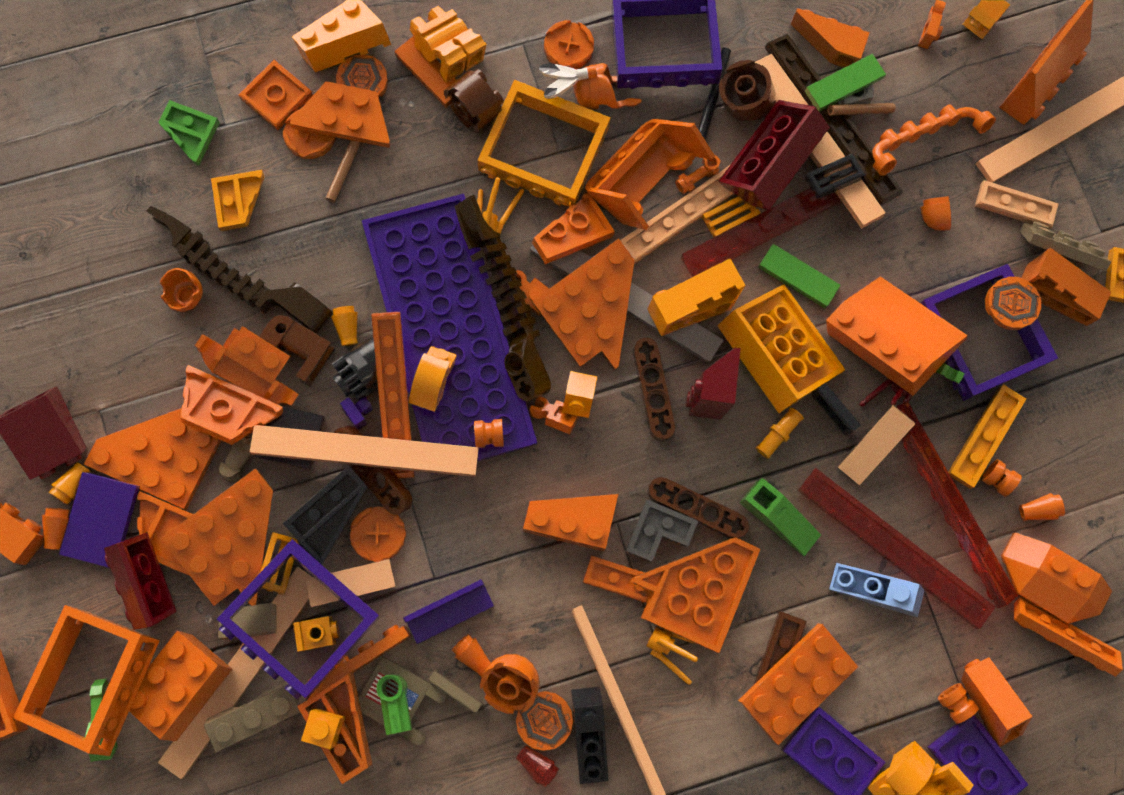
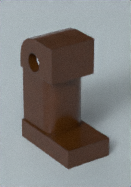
M284 315L273 317L259 336L281 351L286 349L305 361L296 377L309 387H311L335 350L331 346V342Z

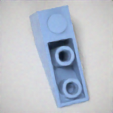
M836 563L829 590L918 617L925 591L918 583Z

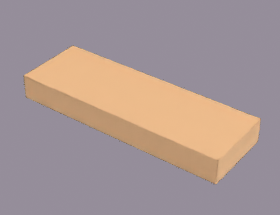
M984 180L980 184L975 207L1029 224H1033L1036 221L1051 229L1054 224L1058 203Z
M892 405L841 462L838 468L860 485L915 425V422Z
M389 559L331 573L356 596L396 587ZM316 578L305 579L311 608L340 601Z

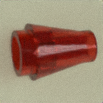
M527 745L516 757V760L521 763L537 785L541 784L545 788L560 770L555 765V761L536 752Z

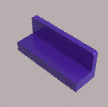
M480 579L403 617V619L408 624L416 643L419 644L494 607V604L483 581Z

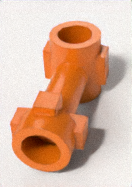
M716 155L713 159L703 158V165L688 176L685 173L678 176V180L675 181L676 187L682 194L690 193L695 189L694 184L705 176L713 177L719 173L721 160Z

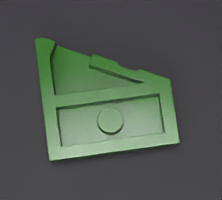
M169 100L158 122L183 152L198 166L220 124L216 117Z

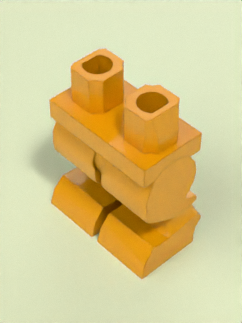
M436 6L428 13V20L430 22L426 23L419 16L411 20L409 30L415 37L414 46L418 51L422 52L429 62L438 58L441 60L440 73L445 82L462 74L464 69L467 71L483 61L487 44L481 35L474 34L472 28L468 29L463 20L457 18V13L453 9L445 12L439 6Z

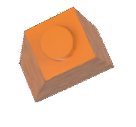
M989 657L982 661L975 659L964 667L965 670L961 681L971 700H974L978 705V713L991 737L1001 747L1022 736L1033 716Z

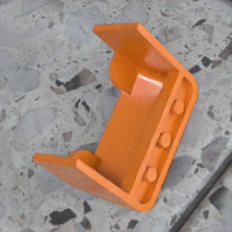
M652 119L644 123L587 182L585 189L597 203L622 224L646 230L649 225L642 217L643 207L639 202L670 169L685 170L691 166L696 157L713 159L715 155L694 123Z

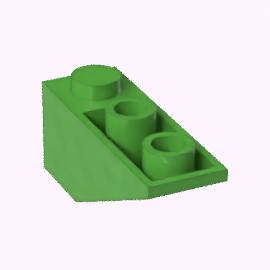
M763 478L755 482L739 502L803 556L807 554L821 536L795 506Z

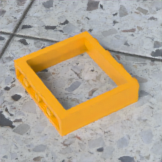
M514 79L501 107L502 111L499 112L477 160L478 170L488 174V178L494 179L499 177L510 187H521L529 190L535 197L549 198L558 206H561V204L569 207L573 204L575 205L608 132L611 117L560 97L546 99L544 97L545 91ZM515 102L595 133L571 189L490 157Z

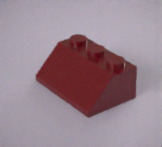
M741 348L731 350L706 369L699 379H695L694 386L691 385L690 391L686 395L685 407L690 408L689 416L721 420L734 406Z
M148 532L104 548L106 564L112 570L116 591L122 597L125 605V615L132 624L133 630L151 627L177 612Z

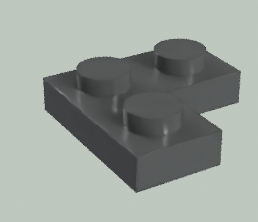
M646 500L625 552L652 562L662 537L688 547L698 521Z

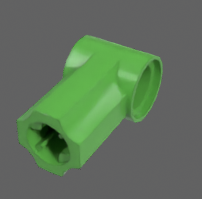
M386 675L378 681L376 691L381 700L386 735L412 730L405 679L399 675ZM391 680H395L399 686L397 694L393 697L389 696L386 692V685Z

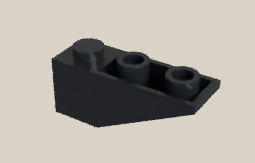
M600 687L572 689L573 720L580 784L609 781L604 709Z

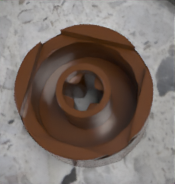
M752 60L738 61L729 66L725 75L720 80V96L727 111L737 121L757 120L769 113L773 108L775 88L769 71L763 65Z
M476 69L474 72L468 71L444 90L445 99L450 96L453 102L449 107L465 127L473 126L474 133H478L493 121L499 112L502 111L501 104L504 103L501 94L497 90L490 88L486 83V76L479 69Z

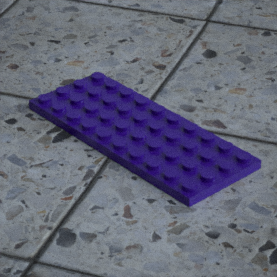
M465 194L362 220L386 311L401 312L409 395L419 362L423 354H427L431 346L457 355L455 364L447 377L443 397L435 412L412 404L422 442L476 447L474 421L483 420L485 423H491L494 419H502L504 447H495L490 444L486 445L485 448H479L477 462L537 445L526 402L521 400L516 394L505 369L504 359L509 353V344L502 331L504 327L496 306V300L491 293L493 291L492 286H488L485 280L489 278L488 273L481 274L478 269L485 264L484 260L472 262L470 258L471 255L481 249H468L458 222L455 206L466 199Z

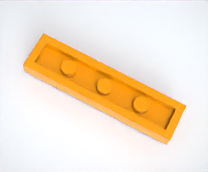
M1004 384L999 386L947 475L969 489L974 488L1026 401V398Z

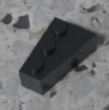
M347 466L290 516L283 525L312 557L323 565L368 487Z

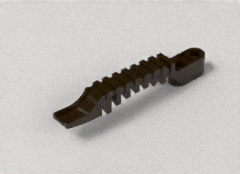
M471 195L455 206L458 222L468 249L482 248L477 253L471 255L470 258L472 262L487 261L486 264L478 269L481 274L492 273L491 277L485 279L488 286L496 284L497 289L491 293L494 298L501 296L502 299L496 306L498 310L506 309L507 311L506 314L500 316L502 323L511 321L512 324L502 330L504 335H509L512 340L509 353L504 359L505 369L518 397L523 401H530L548 394L551 389L550 378L534 344V339L541 334L538 329L533 331V326L537 322L535 317H531L529 313L532 309L529 304L526 305L524 299L527 297L525 292L520 290L522 284L520 280H516L515 274L517 272L515 267L510 265L512 259L510 255H506L505 250L507 247L505 242L502 243L500 234L487 224L475 195Z
M150 206L146 210L147 213L154 216L153 220L171 231L172 246L177 249L179 255L187 263H192L196 269L202 270L210 279L213 278L219 285H224L228 291L234 292L242 301L245 299L251 307L257 306L261 312L266 314L272 306H279L316 334L333 315V312L326 305L295 282L289 288L270 290L260 278L256 283H253L251 277L247 274L241 277L238 270L228 268V264L225 261L219 260L218 255L210 250L209 242L203 239L202 233L199 231L195 234L192 233L191 228L157 208Z

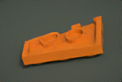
M587 192L578 203L571 205L558 220H554L537 234L532 244L544 263L547 264L612 238L615 231L593 197Z

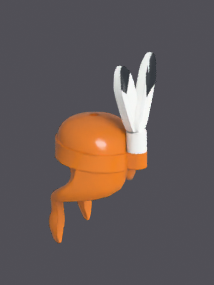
M551 63L543 64L539 67L540 73L544 76L558 79L546 88L544 92L546 99L556 98L573 86L577 103L591 110H597L599 105H607L613 109H619L625 106L633 107L642 102L641 99L636 98L616 101L611 83H617V76L610 75L607 64H592L577 71L571 67Z

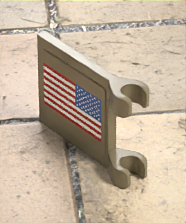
M382 656L363 689L359 701L363 714L384 725L381 700L376 689L378 681L386 675H399L405 679L411 721L426 695L439 703L446 702L449 695L428 681ZM395 680L389 681L386 685V692L391 697L395 696L398 692L399 686ZM413 727L412 730L398 733L415 745H422L426 739V735Z

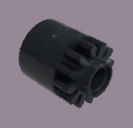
M371 336L332 363L338 374L333 376L335 382L346 397L353 393L358 401L378 390L374 339Z

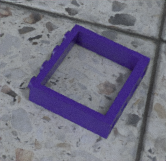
M612 0L617 88H661L663 86L686 87L688 85L702 84L708 86V84H719L722 73V61L715 0ZM707 13L712 63L626 67L622 17Z
M1005 264L926 298L920 304L941 317L935 305L990 281L994 285L998 280L1015 276L1009 265ZM1038 319L1031 325L1017 330L1033 359L1029 363L976 385L958 348L944 362V364L949 365L951 368L965 373L960 383L953 381V388L958 390L963 401L1058 359Z
M292 539L223 611L217 620L222 624L219 630L231 641L237 637L244 643L240 649L252 660L258 656L266 663L262 669L273 679L276 680L281 676L288 683L285 689L298 700L302 695L307 700L377 622L379 615ZM290 557L363 620L305 685L231 620Z

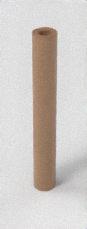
M894 103L829 105L827 111L829 115L894 113L896 106Z
M350 140L325 199L327 201L336 202L361 142Z

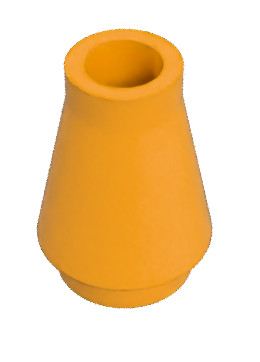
M342 306L332 309L333 315L331 319L341 340L342 347L358 344V312H355L354 306Z
M76 462L73 467L51 484L52 488L48 493L69 505L75 499L82 472L90 473L91 471Z

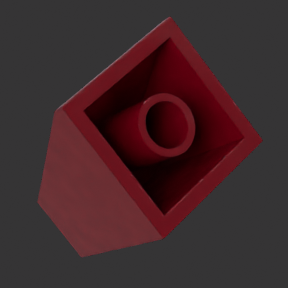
M57 386L0 415V435L29 480L37 476L40 479H44L57 471L55 467L65 462L66 466H69L82 459L81 454L87 447Z

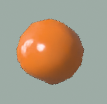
M174 268L167 271L160 280V284L163 287L161 298L171 310L186 312L196 308L203 295V287L193 273L185 269Z

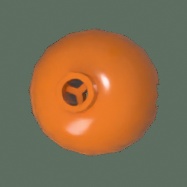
M506 654L495 658L485 669L480 682V688L482 689L483 687V691L486 694L484 698L487 703L496 710L506 714H513L515 710L523 709L522 712L527 711L534 704L540 686L539 675L533 663L518 654Z

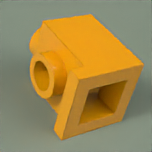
M332 616L293 623L297 652L337 645L336 638L340 637L337 621H333ZM314 628L321 630V636L318 639L312 637V630Z

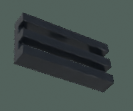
M852 153L806 173L805 180L810 183V189L815 191L814 196L816 199H819L863 180L865 173ZM850 163L852 165L851 167H848L842 171L835 172L828 177L816 181V178L822 175H825ZM849 174H852V175H850V176H848V177H846V178H843V179H841V180H839V181H836V180H838V179H840V178H842V177H845V176H847V175H849ZM833 181H836V182H834V183H832V184H830V185H827V186L821 188L822 186H824V185H826V184H829V183H831V182H833Z
M826 383L812 394V397L844 435H849L861 426Z

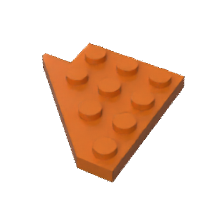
M619 238L532 301L533 305L579 367L600 352H602L614 370L619 367L635 261Z
M180 408L97 439L84 465L122 482L138 485L140 490L187 510L222 440L182 423Z
M257 468L160 538L213 606L237 588L242 592L259 575L263 564L274 490ZM258 592L248 601L251 606L257 604Z
M735 537L633 577L630 581L631 583L651 591L641 619L715 653H720L761 549Z

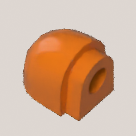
M949 196L923 200L924 206L920 208L926 225L934 230H950L951 210Z

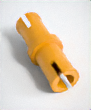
M790 407L783 418L776 425L773 424L769 428V434L755 449L763 457L769 459L782 442L789 440V434L804 417L796 409Z

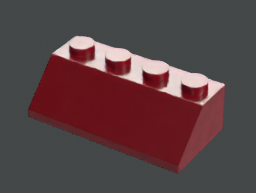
M778 100L722 175L719 183L748 204L769 211L814 148L822 140L830 128L814 106Z

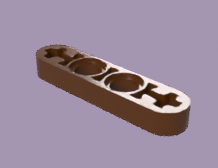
M641 338L635 344L633 355L649 431L655 440L666 441L674 434L675 422L659 348L653 339ZM643 345H646L648 349L653 351L649 354L650 363L641 366V363L645 364L646 357L644 353H639ZM647 370L656 371L659 376L658 381L655 383L647 382L644 379V372ZM658 395L663 398L664 406L661 409H654L650 406L649 399L652 396ZM666 412L667 416L663 415L662 421L664 426H669V429L665 432V435H662L661 431H656L655 429L659 425L658 416L653 419L652 415H660Z
M351 425L340 427L334 431V433L363 436L356 427ZM349 464L388 512L397 515L411 508L413 500L410 492L390 468ZM378 473H381L385 478L384 487L377 483L376 476ZM397 496L401 499L399 506L396 504Z
M658 477L648 486V495L654 502L693 518L699 524L728 538H741L748 532L749 523L745 516L667 478ZM662 483L665 485V491L672 494L674 489H676L678 492L673 497L671 504L668 502L671 498L666 494H662L661 497L656 496L657 491L653 487L659 486ZM681 495H689L692 498L693 505L689 510H684L678 505V498ZM710 506L717 510L718 517L716 521L709 522L705 520L703 510L706 507ZM724 513L728 514L725 520L729 522H734L738 519L742 531L738 530L733 533L731 532L732 527L726 523L722 524V528L719 527L718 524L722 521Z

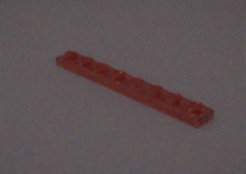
M809 188L770 208L769 211L766 210L683 253L681 259L691 276L694 277L728 259L732 260L842 203L836 192L816 199L814 196L815 191Z
M906 401L896 406V408L915 422V425L902 438L906 451L911 454L919 474L924 477L931 490L933 499L938 502L946 522L955 532L960 547L968 555L974 572L980 577L986 587L988 597L993 600L997 609L1007 606L1018 594L909 402Z
M817 468L811 471L797 490L913 581L920 584L922 588L975 629H981L995 609V605Z

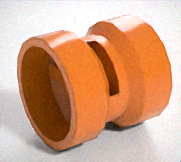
M494 419L491 423H485L483 420L474 421L476 447L485 448L486 445L490 444L495 447H504L502 419Z
M996 459L986 469L981 480L988 486H995L998 493L1007 497L1018 486L1022 476L1014 470H1008L1005 463Z
M961 683L947 688L937 698L943 707L951 710L950 717L955 724L966 721L979 710L974 700L967 699L966 689Z

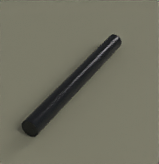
M725 47L721 49V78L725 75L731 50ZM711 84L698 127L705 140L718 99L719 84Z

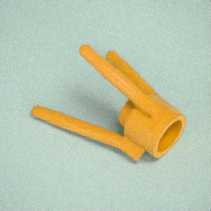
M497 177L492 188L487 210L482 215L487 224L495 232L501 234L505 222L519 202L524 189L518 191L500 221H497L498 216L492 213L500 184V178ZM479 189L477 203L479 205L481 213L483 205V190Z
M656 626L646 647L652 649L650 654L662 661L680 679L690 685L692 681L662 653L668 655L670 650L693 662H697L698 658L674 645L675 639L671 637L688 642L691 641Z

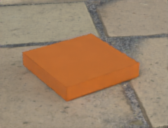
M273 60L238 96L276 130H279L285 124L287 118L299 110L313 96V93L277 61Z

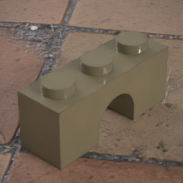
M284 682L269 689L258 698L242 706H233L207 718L204 727L215 752L300 713L297 707L300 705L299 700L285 689L288 683Z

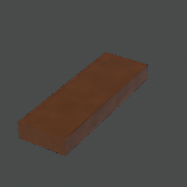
M778 611L754 684L801 640L807 621Z

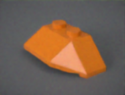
M1013 533L1001 555L1016 593L1066 624L1100 615L1112 593L1111 588L1098 572L1055 546L1022 534Z

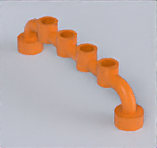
M949 104L940 111V117L936 118L930 112L921 118L920 125L918 126L912 121L906 122L900 128L899 134H896L892 129L886 130L880 136V142L875 144L872 150V156L875 160L873 168L880 176L888 174L896 166L897 160L890 153L883 154V151H894L902 143L907 141L913 143L926 133L932 135L942 126H953L960 119L967 117L974 120L972 126L982 134L994 125L996 118L989 111L981 112L972 107H963L956 110Z

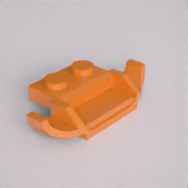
M241 327L228 348H225L204 334L201 335L195 344L211 372L227 382L278 405L292 406L299 394L276 379L290 356L247 328Z

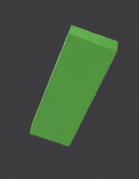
M871 54L806 87L805 92L814 107L820 112L829 105H833L884 79L886 73L875 56Z
M772 244L758 266L764 272L825 309L840 287V284L774 244Z

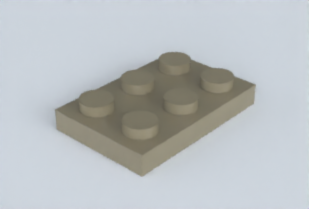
M1036 221L1032 225L1026 222L1023 223L1019 232L1030 244L1044 249L1052 248L1060 255L1107 271L1111 261L1105 256L1106 251L1098 248V244L1085 239L1080 243L1073 239V235L1061 230L1056 234L1048 230V226Z

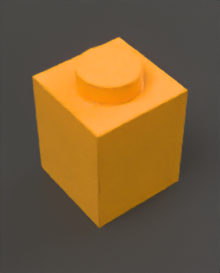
M570 372L562 413L589 418L597 376Z
M317 708L310 710L301 741L327 749L334 748L337 744L345 716Z

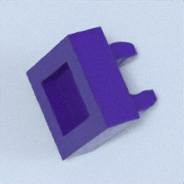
M349 397L340 403L342 410L354 427L360 430L367 425L363 416L370 413L373 408L366 397L355 405Z

